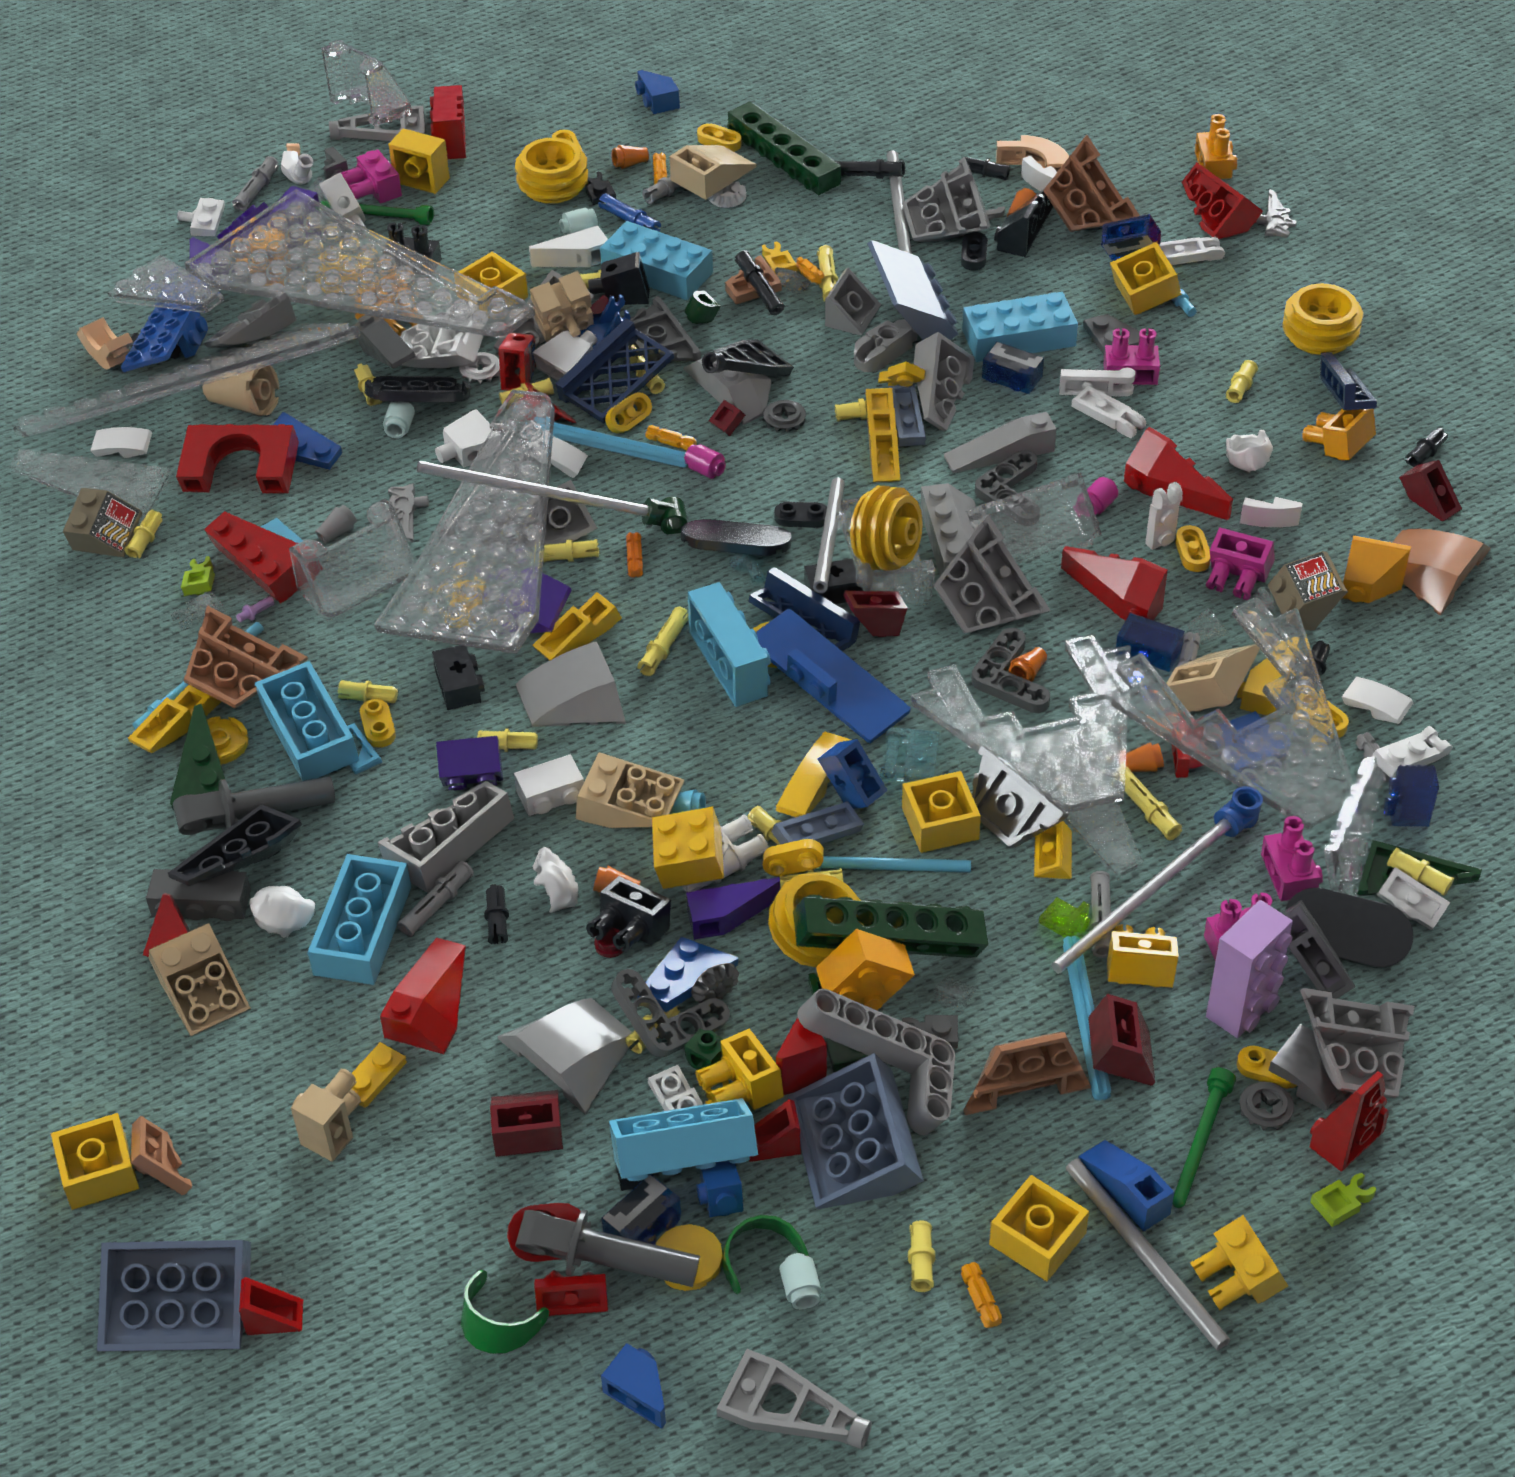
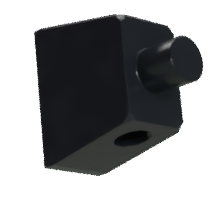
M640 252L603 262L601 264L600 278L588 280L591 294L605 293L608 299L614 296L615 302L619 301V294H621L625 300L624 305L649 304L650 287Z

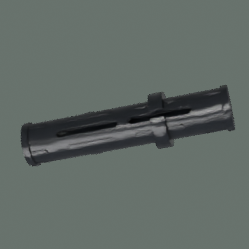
M877 159L876 161L834 160L841 166V176H876L877 179H883L884 176L904 177L906 167L904 161L889 162L883 159Z
M748 251L739 252L735 256V262L743 271L744 279L753 286L771 315L780 314L784 310L785 305L764 277L763 269L754 262Z

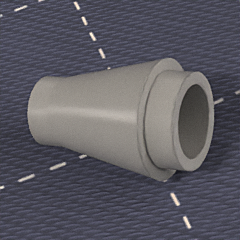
M345 505L339 508L335 507L315 533L320 540L327 543L353 529L357 519Z

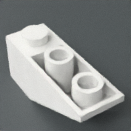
M594 226L529 246L531 266L591 267L601 264L600 247L608 239L599 226Z

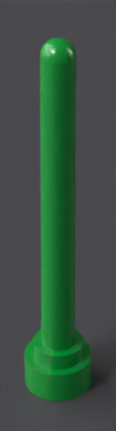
M327 201L320 203L322 210L332 211ZM359 204L364 214L415 219L420 225H430L434 218V209L429 205L408 209Z
M1221 1067L1213 1068L1207 1079L1210 1094L1174 1193L1172 1204L1176 1208H1182L1186 1204L1221 1101L1233 1091L1236 1076L1228 1069Z

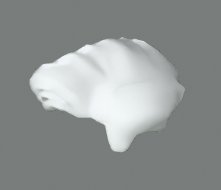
M1259 430L1258 436L1253 434H1234L1231 438L1226 439V456L1233 466L1247 472L1256 471L1263 468L1270 461L1273 446L1264 430Z
M541 848L532 866L533 870L537 872L534 885H544L547 895L550 896L551 908L549 912L553 913L565 908L574 907L578 903V883L575 882L572 870L564 861L560 860L558 855L552 853L549 848Z
M268 886L262 888L249 902L258 926L269 934L277 933L283 938L288 937L293 931L305 927L315 913L314 901L304 899L300 893L289 886Z

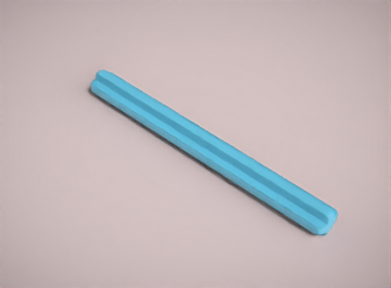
M539 418L535 420L533 425L534 434L539 431L571 443L682 468L687 466L684 460L686 453L684 451Z
M1067 936L1063 939L1064 953L1080 940L1078 936ZM1082 954L1067 967L1092 1095L1095 1100H1106L1111 1096L1108 1073L1093 1069L1088 1017L1094 1011V1004L1084 955Z

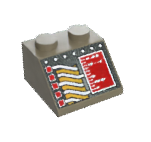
M81 488L63 533L72 550L125 557L124 549L132 539L133 531L138 526L143 513L140 509L107 490Z
M1325 551L1285 564L1268 584L1286 624L1309 631L1315 630L1348 592L1330 556Z

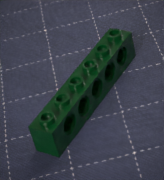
M751 101L728 111L727 128L740 133L741 140H743L746 146L754 148L760 156L766 157L777 168L787 172L792 179L798 180L807 190H811L819 196L841 185V166Z
M809 895L803 897L793 910L796 945L800 947L836 949L855 929L904 944L908 954L973 958L977 957L988 946L984 910L971 909L969 906L951 908L942 907L940 904L924 906L912 905L911 902L907 901L883 903L878 899L856 901L849 897L829 899L823 898L820 895Z

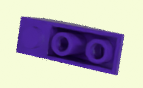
M780 878L760 879L758 881L686 892L687 912L694 940L725 935L769 907L780 891Z

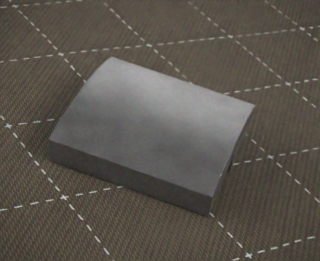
M1300 1024L1272 1059L1268 1071L1297 1085V1097L1326 1111L1341 1091L1333 1085L1325 1070L1313 1031Z

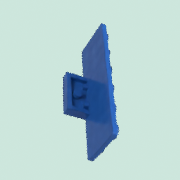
M193 280L185 286L179 288L172 286L163 291V295L159 302L156 303V307L148 317V321L141 329V333L137 340L134 341L130 352L126 355V359L121 365L123 372L168 360L177 343L185 358L195 355L208 331L207 322L204 317H201L197 309L210 285L208 280L200 282Z
M791 609L785 610L756 632L758 643L762 648L767 649L771 663L867 743H872L910 713V706Z

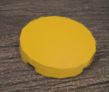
M219 716L207 719L221 764L234 761L245 752L249 736L242 722L232 717L221 719Z
M692 1224L680 1225L666 1231L657 1240L656 1245L700 1255L693 1287L665 1281V1284L671 1288L683 1291L697 1290L706 1286L713 1278L715 1279L720 1273L723 1259L721 1243L715 1234L706 1228Z

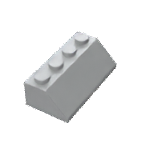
M949 483L921 487L920 509L940 576L981 524L975 501Z

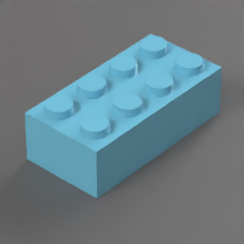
M626 221L600 247L601 264L612 259L640 252L649 287L684 300H688L713 273L712 250Z
M1063 292L963 307L962 331L976 362L994 360L992 357L995 354L990 353V351L997 342L1028 353L1076 346L1078 322Z
M720 582L689 591V633L734 706L738 707L767 697L768 685L771 683L768 674V665L771 663L770 655L767 649L762 648L758 643L755 630L749 629L744 613L735 607L731 593L729 591L726 592Z
M310 661L255 682L261 707L302 781L319 778L359 761L354 738Z
M351 854L346 855L308 950L314 976L375 985L397 922L400 919L411 889L407 863Z
M743 1098L609 1121L614 1160L621 1179L627 1178L629 1181L643 1180L648 1177V1174L661 1172L663 1175H674L682 1172V1168L695 1166L697 1169H708L716 1166V1162L727 1160L730 1163H743L750 1160V1156L758 1155L753 1114Z

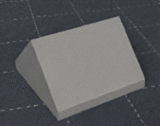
M849 267L843 271L825 299V326L862 335L881 304Z

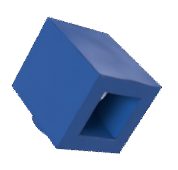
M729 1160L716 1162V1166L712 1168L700 1169L701 1183L696 1184L699 1204H706L709 1217L727 1216L744 1211L742 1183L735 1163H730Z

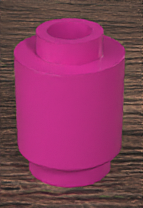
M702 444L691 445L685 453V464L691 470L710 479L720 476L725 470L724 455Z
M1099 477L1082 493L1079 501L1081 510L1090 516L1101 514L1118 497L1116 484L1111 479Z

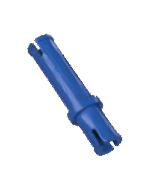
M607 193L600 197L599 200L606 203L598 202L600 208L625 221L660 232L661 229L656 228L655 225L661 227V223L647 216L645 211L636 210Z

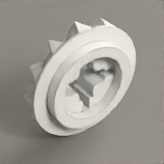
M736 181L708 199L713 205L718 207H735L745 201L747 196L745 186L740 185L739 181Z
M478 352L474 363L459 366L462 378H468L470 383L478 380L481 384L484 379L491 382L492 377L499 376L500 366L498 357L491 353ZM479 364H482L483 370H478Z

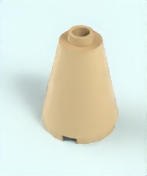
M256 363L210 375L203 383V393L208 401L258 416L270 415L279 397H275V389H279L277 374L271 365H265L264 363Z

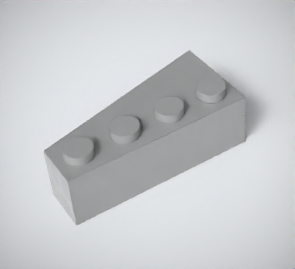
M487 781L453 799V805L440 810L437 808L428 813V819L418 825L413 826L410 823L400 829L402 834L390 840L386 837L380 840L378 846L384 860L407 863L411 883L429 893L435 887L434 883L439 877L444 878L459 861L465 862L514 819L507 792Z

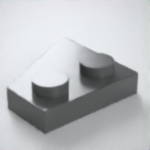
M1108 314L1083 321V327L1103 355L1105 345H1112L1113 331L1118 328L1120 329L1119 335L1122 334V328L1130 332L1128 345H1139L1140 331Z

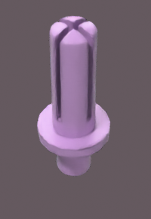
M269 596L252 606H243V612L236 615L237 620L242 622L248 618L253 621L256 614L274 605L273 598Z

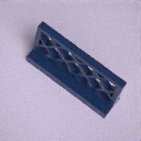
M626 318L555 383L559 399L565 403L571 402L604 424L607 412L628 396L641 390L675 358L674 353L635 329L634 322ZM637 340L644 344V348L629 350V347ZM661 354L663 356L658 361H648V355ZM645 355V362L630 364V357ZM626 357V364L612 366L616 359ZM645 370L646 372L642 377L631 378V371ZM627 372V379L612 380V373ZM599 375H609V381L594 382ZM628 386V390L624 393L613 395V387ZM609 388V395L595 397L594 390ZM591 390V397H577L582 391ZM610 402V406L603 413L595 409V404Z

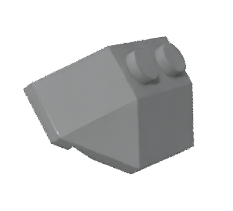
M702 359L684 367V370L720 404L723 400H726L740 409L746 415L741 421L743 425L763 416L771 388V379L766 375L724 370L719 373H707L702 367ZM717 361L713 363L714 367H716Z

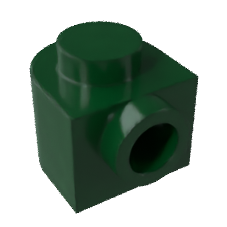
M695 291L684 311L687 319L694 324L710 323L714 320L721 306L706 291Z
M700 1028L684 1046L688 1063L696 1070H700L720 1061L722 1057L720 1041L723 1039L711 1030Z

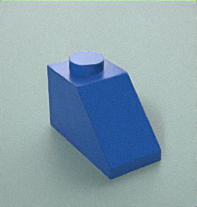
M626 1343L601 1375L603 1393L662 1429L666 1424V1417L656 1361L645 1349H635Z

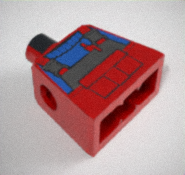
M509 333L498 348L501 390L507 391L521 387L522 383H530L536 368L533 351L536 350L535 337L528 334ZM520 368L519 374H515V370Z

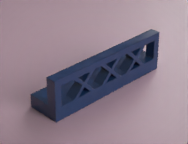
M1332 352L1321 353L1320 378L1342 409H1376L1377 400L1352 369H1344Z
M775 567L767 571L765 587L749 595V603L773 618H776L785 610L791 609L809 625L818 628L816 630L825 638L839 641L834 645L841 651L851 647L857 641L860 621L857 617ZM768 597L775 602L765 601L764 598Z

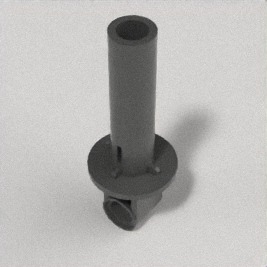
M330 776L231 793L226 780L222 779L219 780V791L181 796L174 800L173 808L179 832L183 835H193L202 831L224 827L227 830L261 804L280 812L335 803V791Z
M585 1209L581 1210L576 1222L553 1217L534 1210H526L524 1212L515 1246L528 1253L566 1260L567 1276H573L576 1265L579 1267L581 1261H587L689 1287L694 1285L700 1255L590 1229L591 1222H587L588 1210Z

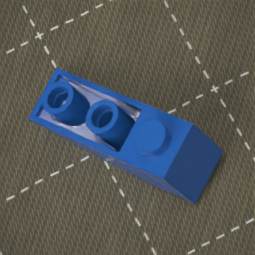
M1106 1140L1078 1156V1159L1143 1232L1171 1214L1174 1191L1149 1165Z

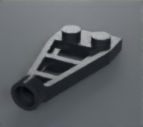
M758 339L741 340L713 350V352H707L702 358V367L707 373H719L724 370L777 378L778 376L790 375L794 368ZM715 361H717L716 367L713 366Z

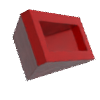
M164 893L162 895L143 952L144 956L149 957L150 949L190 932L171 894Z
M788 1099L754 1125L758 1155L750 1156L749 1162L801 1154L800 1125L794 1100Z
M244 1277L241 1279L239 1312L246 1334L259 1335L302 1331L304 1299Z

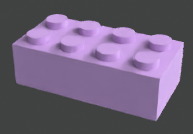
M1259 900L1225 932L1220 937L1206 1017L1237 1039L1245 1031H1253L1259 1023L1260 1016L1265 1011L1268 1013L1272 1012L1280 1000L1278 990L1284 980L1282 971L1288 961L1286 952L1292 941L1290 932L1293 920L1262 900Z

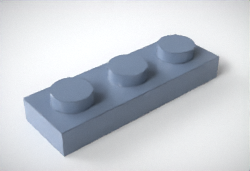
M915 384L909 387L900 385L888 386V388L893 389V404L899 447L925 445L926 436Z
M847 801L776 823L771 832L780 844L802 839H813L823 844L861 831L864 823Z

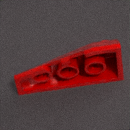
M1148 427L1126 462L1124 482L1131 489H1136L1153 497L1154 491L1159 488H1163L1167 494L1169 484L1177 482L1181 485L1183 491V498L1179 506L1228 520L1231 517L1233 498L1210 476L1203 477L1194 468L1196 463L1190 457L1188 459L1183 458L1175 450L1177 445L1171 439Z
M1377 1071L1325 1119L1320 1117L1310 1130L1312 1137L1309 1148L1341 1172L1385 1130L1389 1112L1384 1107L1387 1104V1099L1382 1096L1385 1092L1384 1075Z

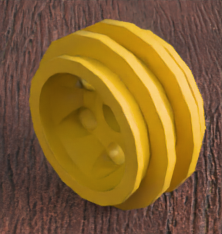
M556 137L535 140L526 145L516 158V183L520 190L534 201L542 203L568 201L577 196L588 182L587 157L576 144L567 139Z
M1311 284L1299 289L1286 301L1282 327L1286 336L1298 349L1317 355L1326 352L1336 354L1351 346L1359 338L1363 310L1359 302L1356 301L1355 296L1348 290L1331 284Z
M877 485L871 491L861 496L852 515L850 538L855 556L868 569L896 572L913 560L919 548L923 527L922 511L918 501L905 488Z
M814 872L799 874L784 883L770 906L768 925L774 942L785 955L801 965L816 968L834 949L800 947L796 945L793 910L796 908V905L799 904L803 897L809 895H820L823 898L829 899L849 897L856 901L861 900L846 883L836 877Z

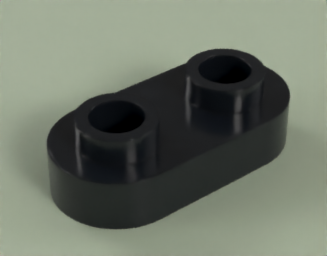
M972 232L963 236L961 265L965 269L975 271L985 267L988 242L985 234Z
M786 501L775 507L774 518L779 525L784 527L819 528L824 526L827 506L818 502Z

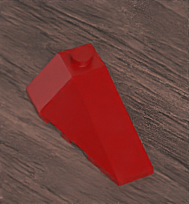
M1197 162L1182 181L1189 200L1195 201L1197 205L1193 209L1195 215H1201L1202 221L1199 223L1201 229L1212 237L1222 239L1248 232L1263 212L1245 196Z
M1067 546L1063 548L1061 569L1129 624L1147 629L1163 609L1168 569L1143 558L1133 557L1132 560L1120 559L1118 554H1110L1106 557L1100 556L1092 550Z
M436 937L395 988L380 1015L384 1038L445 1054L458 1026L466 945Z

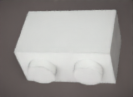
M571 754L514 773L516 792L528 816L537 813L544 814L552 808L576 803L577 796L584 783V779Z

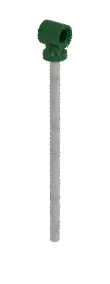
M419 461L417 465V472L641 515L644 525H658L667 535L681 533V527L688 523L685 504L678 497H667L661 501H657L655 498H647L645 504L642 505Z

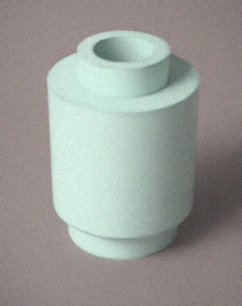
M585 207L563 213L559 224L563 234H571L598 226L595 211L592 208L587 209Z
M391 402L389 404L383 421L384 431L388 436L401 438L408 433L415 414L414 407L409 402Z
M801 1253L788 1256L779 1267L787 1300L792 1303L793 1308L799 1310L817 1305L820 1301L821 1287L813 1259Z

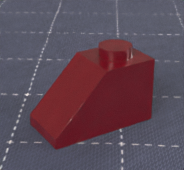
M1440 460L1417 465L1399 477L1409 499L1440 521H1445L1462 510Z
M845 591L844 597L850 609L872 636L900 635L907 606L898 591Z

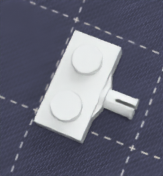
M200 198L198 206L193 212L178 211L177 219L178 221L192 222L190 226L191 236H215L225 208L224 200Z
M1396 867L1377 893L1378 897L1401 910L1408 919L1417 921L1430 930L1435 927L1450 904L1449 901Z

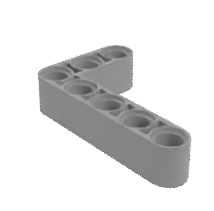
M819 989L798 1009V1019L803 1027L809 1031L868 1056L875 1053L883 1062L911 1073L907 1121L915 1133L923 1136L928 1135L950 1116L955 1052L949 1042L828 989Z

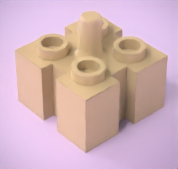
M578 271L560 277L558 283L550 285L547 282L530 289L531 300L534 305V318L546 342L561 332L568 330L572 337H577L581 333L580 330H584L594 324L593 312L590 308L592 306L590 293Z

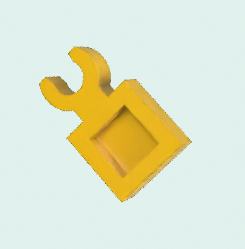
M774 242V249H768L765 244L762 245V256L777 277L797 273V264L788 250L781 252V244L779 242Z
M905 361L888 367V371L880 372L878 383H888V386L900 385L909 387L914 383L924 380L925 370Z

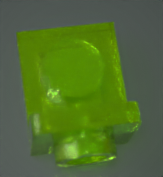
M1056 897L1039 916L1038 923L1064 938L1075 936L1077 933L1083 934L1091 920L1088 917L1090 904L1083 901L1078 908H1075Z

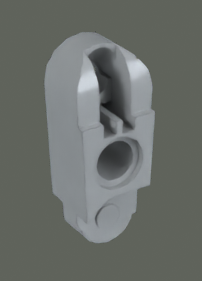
M905 319L897 320L894 323L888 320L866 332L864 336L856 341L854 347L855 367L863 372L881 370L912 348V343L917 340L918 334Z

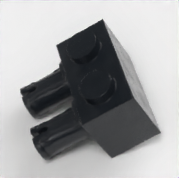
M395 222L390 223L387 226L389 241L383 252L385 272L433 278L442 260L439 241L428 240V229L426 226H422V232L420 225L414 226L411 229L413 238L404 237L403 224L398 223L397 229Z
M618 876L600 892V915L587 924V933L592 938L596 936V940H601L612 928H617L620 932L613 937V944L618 950L622 948V952H628L639 940L653 945L670 929L671 899Z

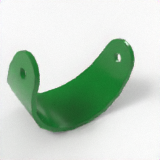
M758 1215L747 1218L733 1229L722 1251V1268L735 1294L741 1293V1288L728 1257L731 1241L744 1231L756 1228L767 1229L784 1236L798 1253L809 1256L801 1236L790 1223L777 1216Z
M479 1270L465 1286L461 1319L465 1338L474 1348L490 1354L508 1353L524 1346L546 1323L549 1309L543 1307L528 1319L515 1323L495 1322L483 1317L471 1305L472 1299L487 1280V1272Z

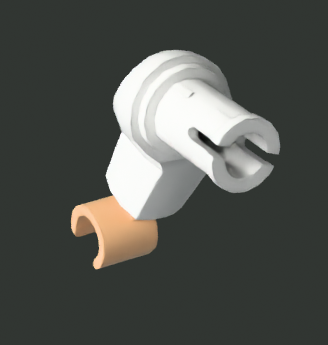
M287 143V151H284L282 155V173L295 184H306L312 178L311 167L313 165V158L308 154L300 155L299 143Z

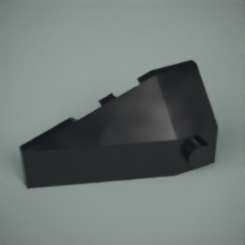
M1043 190L1010 214L1001 227H997L994 241L997 242V251L1026 257L1054 207Z
M261 804L168 872V875L173 880L191 886L269 859L278 854L283 847L293 840L302 826L301 820Z

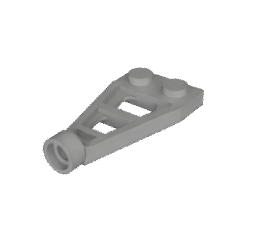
M423 106L397 107L343 118L338 121H329L330 140H340L346 137L391 141L403 128L425 134ZM399 120L401 127L398 130H385L380 128V124L384 121ZM374 123V129L356 128L357 126Z
M746 1349L716 1409L718 1417L749 1429L838 1441L861 1450L865 1446L872 1427V1421L859 1417L857 1413L782 1362ZM772 1385H782L796 1396L797 1400L789 1413L767 1412L762 1408ZM812 1401L829 1410L830 1414L825 1424L817 1425L800 1419L807 1402ZM847 1424H851L849 1431L845 1429Z

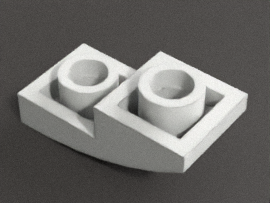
M1032 156L1022 158L1021 177L1031 186L1042 191L1057 171L1052 166L1043 168Z
M133 427L96 430L91 452L96 457L119 452L123 458L147 454L152 432L148 429Z
M539 431L534 434L525 450L527 455L545 468L552 464L572 478L578 475L588 455L569 443Z
M1245 497L1240 523L1259 527L1297 526L1300 522L1303 503L1275 497L1273 504Z
M1356 677L1342 696L1345 705L1370 710L1373 718L1396 724L1401 722L1413 705L1411 698L1397 690L1361 677Z
M679 1065L648 1078V1085L664 1111L703 1105L695 1088H690Z

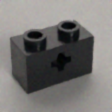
M858 558L833 561L831 563L827 590L824 593L818 594L834 604L847 602L844 597L845 591H867V578L861 561ZM817 564L804 566V585L813 591Z
M466 644L432 651L434 669L446 709L452 710L481 703L480 692L485 691L481 674H475L478 671L475 654L469 655Z

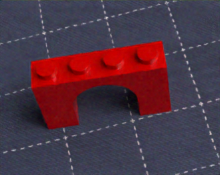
M188 425L176 478L183 492L209 493L217 464L228 454L249 450L260 454L256 479L262 493H289L299 440L293 425Z

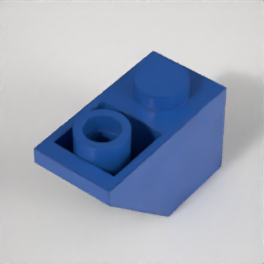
M643 70L637 71L638 81H635V88L637 94L642 95L646 108L649 107L653 114L680 108L679 89L671 77Z

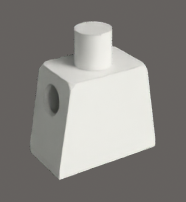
M341 172L321 182L319 186L344 231L350 229L354 236L362 234L366 230V226L363 223L366 221V218Z
M586 330L580 337H572L569 331L561 332L533 351L537 369L558 381L593 349L592 346L597 343L596 336L589 330Z
M477 409L444 427V444L435 448L436 456L441 463L455 458L463 468L504 455L502 436Z

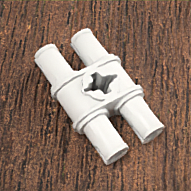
M744 814L740 818L721 827L724 878L738 870H744L748 862L762 855L769 848L767 841L761 834L739 846L732 844L739 838L753 832L752 824ZM722 879L689 884L682 887L686 892H692L711 883L719 884Z

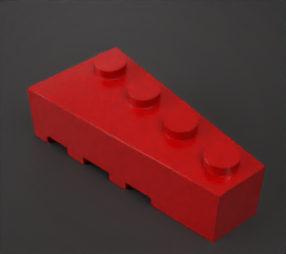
M462 85L434 87V96L430 97L431 136L445 139L447 159L466 158L465 112Z
M225 511L204 529L219 551L280 604L289 599L323 568L310 548Z

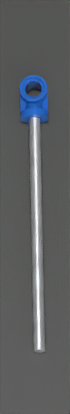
M1247 786L1235 789L1231 800L1214 814V822L1216 824L1056 959L1051 964L1053 970L1056 973L1063 972L1223 834L1235 837L1243 829L1253 827L1258 821L1263 803L1261 793Z

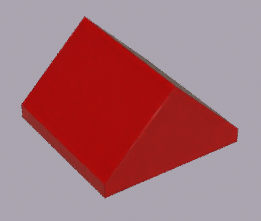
M798 1017L776 1055V1064L781 1071L784 1095L794 1093L827 1076V1044L823 1036L804 1028Z

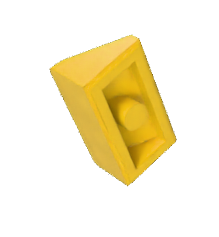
M1064 821L1035 836L1034 877L1072 879V831Z

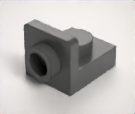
M334 147L324 150L326 156L325 166L323 167L325 180L340 172L348 171L346 159Z

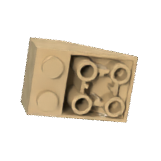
M686 145L669 156L671 181L705 200L756 168L755 163L722 145Z
M1260 644L1214 652L1175 667L1165 685V689L1181 713L1199 712L1213 707H1225L1234 700L1261 646Z
M599 752L577 796L576 819L608 828L652 827V817L670 814L684 784V779Z
M209 923L149 950V960L190 1036L251 1009Z

